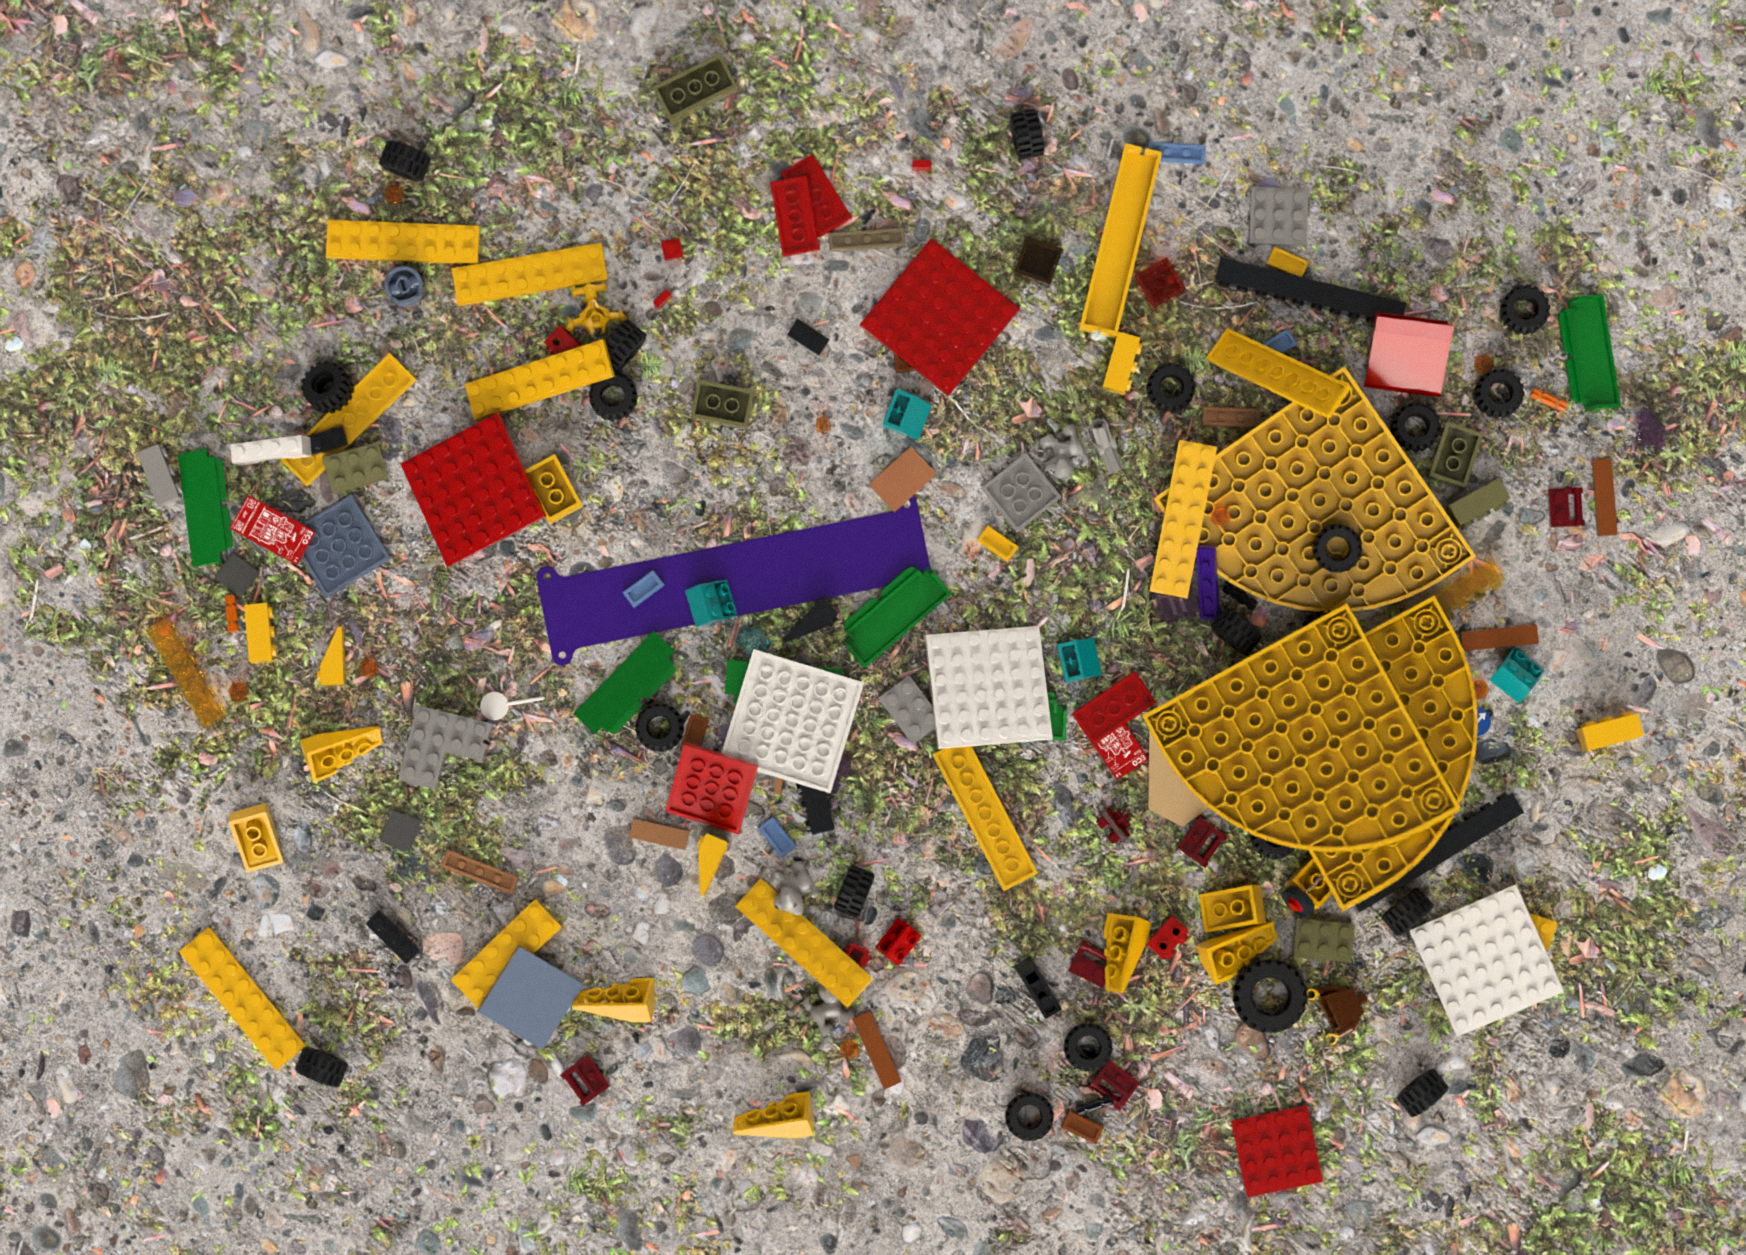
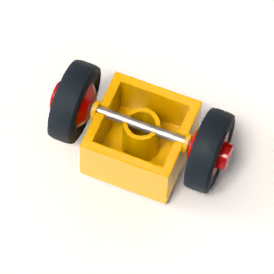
M1312 857L1308 858L1284 884L1287 888L1282 893V898L1293 912L1299 916L1308 917L1332 895Z

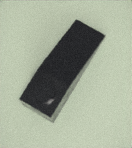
M820 598L782 641L787 643L824 629L828 625L832 627L838 620L836 617L838 612L823 598Z
M1030 956L1014 965L1016 972L1045 1019L1062 1010Z

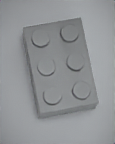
M910 675L878 698L912 745H915L935 730L933 706Z

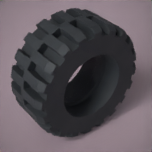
M1277 959L1260 960L1247 966L1238 975L1233 986L1232 1001L1239 1018L1248 1027L1263 1033H1278L1291 1028L1292 1025L1300 1020L1301 1015L1305 1012L1306 1002L1308 1001L1307 987L1304 984L1303 977L1293 966ZM1264 978H1275L1281 981L1287 989V1004L1276 1014H1264L1253 1004V988Z

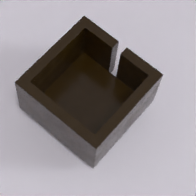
M1027 236L1014 270V276L1050 288L1063 249Z

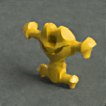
M601 281L602 284L597 285L587 283L579 288H575V285L572 286L571 295L576 298L577 295L584 294V301L587 306L579 314V318L571 320L570 317H567V331L573 332L574 327L582 325L590 335H594L593 329L601 328L603 334L610 320H619L620 324L627 320V317L622 312V308H619V312H610L608 308L597 304L599 298L596 292L603 291L606 293L608 288L604 281Z

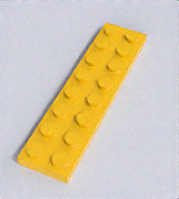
M328 220L326 258L478 264L480 226Z
M602 243L451 268L458 307L564 289L574 285L581 286L587 283L593 284L608 281Z
M1229 328L1224 331L1206 357L1208 362L1328 419L1331 418L1351 389L1349 384Z
M602 339L466 383L465 387L473 418L475 421H478L495 413H503L615 377L606 341Z
M389 353L354 387V393H351L352 399L347 401L348 405L346 407L343 406L341 411L335 410V413L332 414L328 412L305 435L310 436L343 426L348 445L311 457L281 458L280 460L309 487L325 471L322 456L346 450L417 380Z
M1179 440L1149 590L1151 592L1188 598L1197 553L1196 548H1198L1217 451L1215 446Z
M972 746L944 748L932 754L1003 891L1038 874Z
M760 878L735 907L848 1008L873 981V978L802 914L793 915L790 912L776 909L774 907V899L778 893Z
M210 927L179 951L275 1071L297 1055L303 1047H306V1044Z

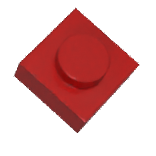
M679 238L661 242L665 261L683 258Z

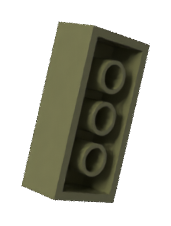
M721 53L653 86V91L671 125L738 92V86Z

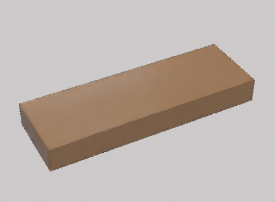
M1202 407V426L1255 428L1260 424V409Z
M633 819L629 838L686 850L690 831Z

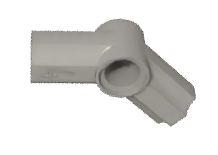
M1097 418L1093 420L1090 425L1095 439L1093 442L1098 455L1102 457L1108 474L1110 475L1124 469L1108 423L1105 419Z

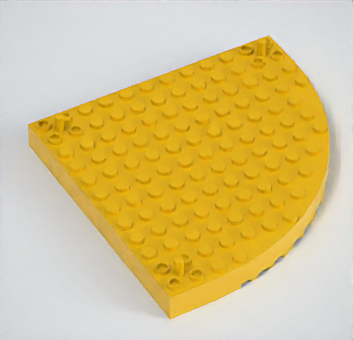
M1342 366L1329 376L1349 384L1351 389L1330 419L1295 402H1291L1216 454L1198 545L1216 546L1217 573L1228 582L1254 596L1274 604L1298 610L1316 612L1324 610V613H1328V610L1334 611L1347 603L1353 612L1389 605L1426 590L1476 557L1345 366ZM1170 487L1153 498L1163 514L1165 513ZM1331 524H1342L1352 528L1359 535L1363 550L1361 558L1355 567H1352L1349 571L1338 573L1330 572L1319 565L1314 558L1312 548L1313 541L1322 528ZM1334 537L1328 541L1326 552L1330 558L1340 560L1348 554L1349 545L1344 538Z
M1432 596L1364 634L1460 806L1470 780L1476 753L1478 730L1477 700L1464 650L1435 596ZM1455 814L1404 840L1381 847L1351 852L1309 851L1343 912L1382 891L1415 867L1435 846L1450 825Z
M1347 603L1142 715L1173 771L1196 797L1231 824L1256 837L1278 845L1318 852H1351L1377 848L1404 840L1462 810Z

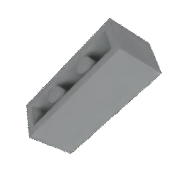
M157 444L137 452L157 505L161 508L181 500L180 494L183 491L179 482L176 483L173 476H176L173 466H169L166 460L169 458L166 448H162Z

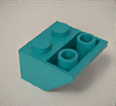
M896 389L882 425L886 429L918 441L932 405L912 394Z
M727 579L699 584L685 590L696 627L710 625L738 616Z
M1094 638L1057 644L1056 648L1064 683L1102 675Z
M1514 647L1489 680L1520 704L1533 689L1544 673V670L1525 656L1522 651Z

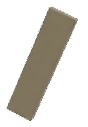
M904 227L828 233L830 252L906 247Z

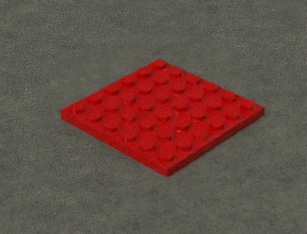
M931 238L859 326L949 397L1020 311V308Z
M500 413L491 415L400 464L447 567H451L547 517Z

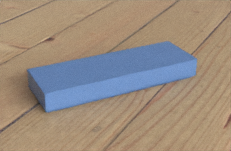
M1164 142L1148 143V149L1162 152L1160 162L1205 164L1206 145Z

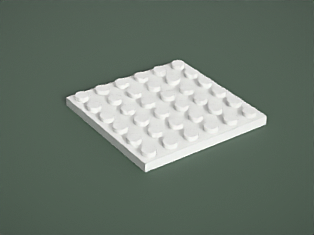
M1039 626L925 635L938 749L1052 740Z
M753 649L722 753L758 764L757 772L831 794L864 682Z
M1517 884L1409 930L1457 1037L1564 992Z

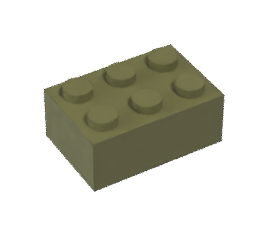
M698 379L691 420L748 431L755 391Z
M1447 421L1443 426L1427 479L1464 490L1467 486L1484 433Z
M378 441L322 456L332 494L389 479Z
M1500 478L1450 504L1445 509V512L1457 529L1461 528V530H1464L1474 523V519L1477 518L1480 521L1489 516L1491 510L1494 509L1497 512L1508 505L1507 501L1511 497Z
M1296 918L1292 957L1352 963L1355 924Z

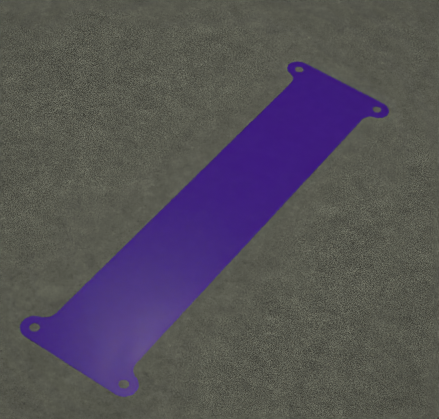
M913 496L908 500L911 503L909 508L902 506L895 513L890 511L567 577L560 576L552 567H542L537 572V583L552 659L557 665L564 666L571 662L573 653L581 647L651 634L653 631L656 633L695 625L685 590L699 584L727 579L737 615L741 616L820 600V598L825 599L885 587L910 566L916 567L922 573L928 567L930 568L917 500ZM654 570L665 586L633 608L622 592ZM549 573L551 575L550 580H544L543 575ZM561 651L566 653V657L564 659L559 658V653Z

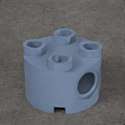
M401 266L389 272L384 286L385 292L393 303L399 307H412L423 299L425 291L424 282L417 271L407 266Z

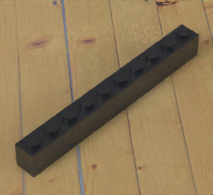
M1222 257L1220 258L1214 281L1222 288H1229L1231 286L1237 288L1236 290L1239 292H1255V295L1259 297L1272 296L1274 300L1279 302L1288 300L1292 301V304L1296 306L1309 305L1311 309L1316 311L1325 309L1329 310L1330 314L1337 316L1345 314L1353 320H1359V318L1366 319V322L1369 324H1373L1374 312L1404 315L1407 304L1406 302Z
M1504 792L1496 797L1497 802L1492 805L1488 802L1481 806L1479 813L1474 814L1471 812L1463 817L1464 822L1459 825L1455 822L1448 826V831L1440 837L1435 846L1415 867L1382 891L1354 906L1356 911L1360 913L1523 814L1524 811L1513 793L1507 795Z

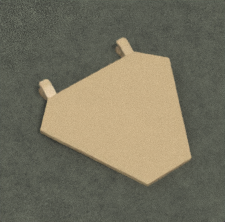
M1149 730L1148 809L1184 827L1207 810L1208 807L1189 790L1173 771Z

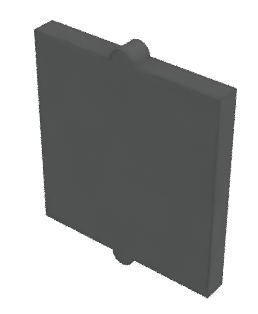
M232 553L227 562L222 564V568L215 576V579L242 598L249 587L253 586L252 583L260 572Z
M391 810L380 842L391 845L394 849L399 848L410 852L421 820L410 817L408 813L402 814Z

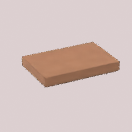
M910 446L870 482L869 486L895 513L932 480L937 473Z

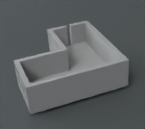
M417 705L398 780L438 790L447 753L485 762L489 745L483 742L484 740L490 742L494 725Z

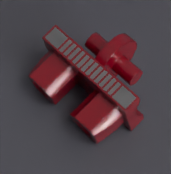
M1109 807L1101 813L1102 816L1096 821L1101 829L1108 825L1112 827L1114 831L1107 835L1112 844L1120 840L1123 841L1130 836L1126 829L1130 826L1126 820L1130 817L1129 813L1123 816L1120 810L1114 813Z

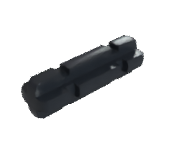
M1225 584L1222 589L1224 593L1230 594L1233 599L1242 605H1247L1248 609L1254 610L1258 604L1256 600L1250 599L1247 594L1238 588H1233L1232 584Z
M1107 1095L1085 1104L1077 1105L1078 1115H1083L1087 1112L1102 1109L1104 1106H1111L1114 1104L1111 1095Z

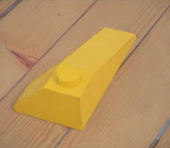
M379 726L322 733L300 740L303 756L313 782L333 776L337 773L336 770L345 764L347 766L352 763L351 760L357 756L365 755L383 743Z
M1107 914L1103 931L1104 938L1106 939L1104 955L1107 956V966L1105 967L1107 991L1124 993L1147 943L1152 922L1134 916Z
M1273 921L1211 938L1196 946L1201 964L1214 984L1217 985L1236 976L1237 972L1244 965L1247 966L1251 963V959L1258 953L1261 954L1278 938Z
M634 978L629 980L630 983L622 985L614 983L612 987L605 989L597 987L580 991L573 1001L572 1008L630 1022H651L655 1010L654 978Z
M809 1091L787 1095L783 1101L778 1103L773 1101L768 1103V1107L761 1110L753 1109L734 1117L733 1134L784 1138L814 1135L815 1119Z

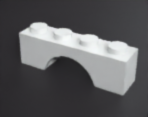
M303 435L230 444L232 463L237 465L257 464L260 461L269 459H295L312 456L310 437Z

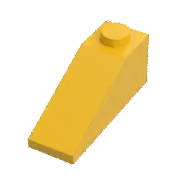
M342 626L337 627L321 662L320 670H317V681L321 682L322 686L346 685L345 639Z

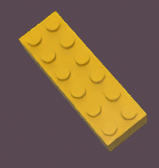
M535 899L461 969L451 981L479 1008L518 945L535 955L563 927Z

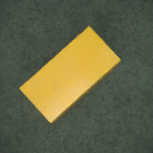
M1274 246L1266 265L1284 273L1302 277L1309 261Z
M989 525L986 526L976 540L1007 563L1019 548V546Z

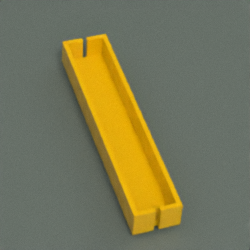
M1127 143L1124 146L1079 327L1081 331L1096 334V331H1100L1099 335L1114 339L1117 337L1162 155L1160 151L1145 148L1144 155H1140L1142 147Z

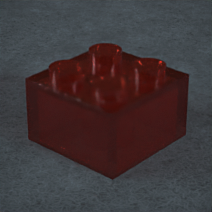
M1167 257L1133 277L1134 283L1152 312L1186 292L1185 286Z

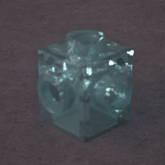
M744 626L735 643L743 647L742 651L751 656L753 649L764 652L770 641L764 637L765 633L757 628L752 630Z

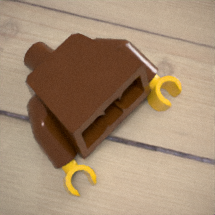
M1329 984L1319 987L1318 990L1308 989L1306 993L1310 991L1315 993V996L1308 1000H1315L1317 996H1321L1318 1000L1333 1031L1326 1034V1038L1329 1036L1335 1037V1040L1329 1043L1330 1045H1334L1337 1042V1038H1343L1355 1030L1360 1021V1016L1364 1013L1361 1005L1367 1003V997L1363 992L1356 995L1353 988L1347 989L1345 986L1338 984Z

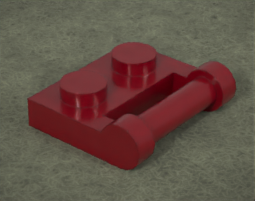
M1583 487L1548 489L1550 528L1585 526L1581 495L1583 494ZM1568 495H1574L1575 520H1570Z
M1199 817L1177 849L1206 868L1209 864V859L1221 842H1225L1227 836ZM1211 833H1213L1216 838L1203 856H1198L1197 853Z
M1083 940L1068 971L1103 988L1105 985V967L1082 955L1085 951L1106 962L1107 956L1104 955L1103 951Z
M586 1055L560 1075L563 1080L567 1081L580 1099L579 1103L582 1107L610 1087V1084L589 1055ZM576 1071L591 1092L589 1095L586 1096L571 1075L573 1072Z
M1109 1060L1088 1088L1092 1091H1097L1103 1097L1111 1095L1114 1102L1113 1105H1115L1114 1108L1120 1111L1140 1083ZM1103 1079L1123 1094V1097L1118 1099L1101 1086L1099 1082Z

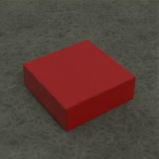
M913 160L912 171H931V161Z
M664 290L653 301L654 306L660 310L672 298V294L668 290Z

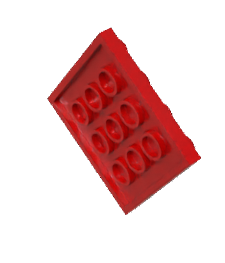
M685 742L665 812L739 835L759 765Z
M1307 1105L1230 1121L1247 1198L1323 1182Z

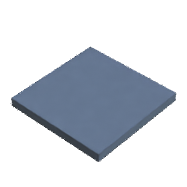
M352 493L302 523L316 533L301 559L326 599L392 559Z
M518 945L477 1009V1012L543 1050L584 984Z

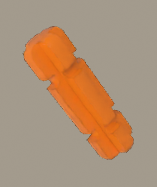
M1534 388L1531 393V398L1539 399L1540 402L1553 408L1557 407L1556 409L1564 412L1568 405L1566 401L1558 400L1557 397L1547 392L1543 393L1538 388Z
M235 595L225 596V604H227L225 606L226 618L229 623L227 624V629L230 633L238 632L239 630L236 623L238 618Z

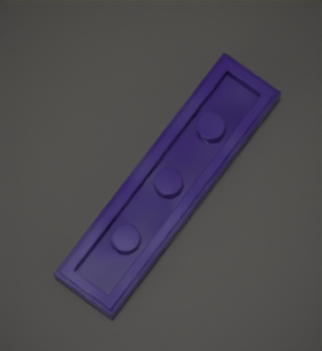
M1198 545V548H1196L1200 619L1215 620L1220 614L1216 546Z

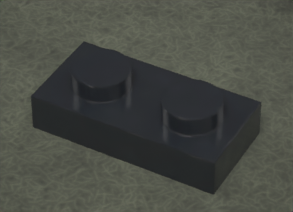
M797 319L787 334L788 337L820 356L830 339Z
M343 426L307 436L311 440L312 456L348 445Z

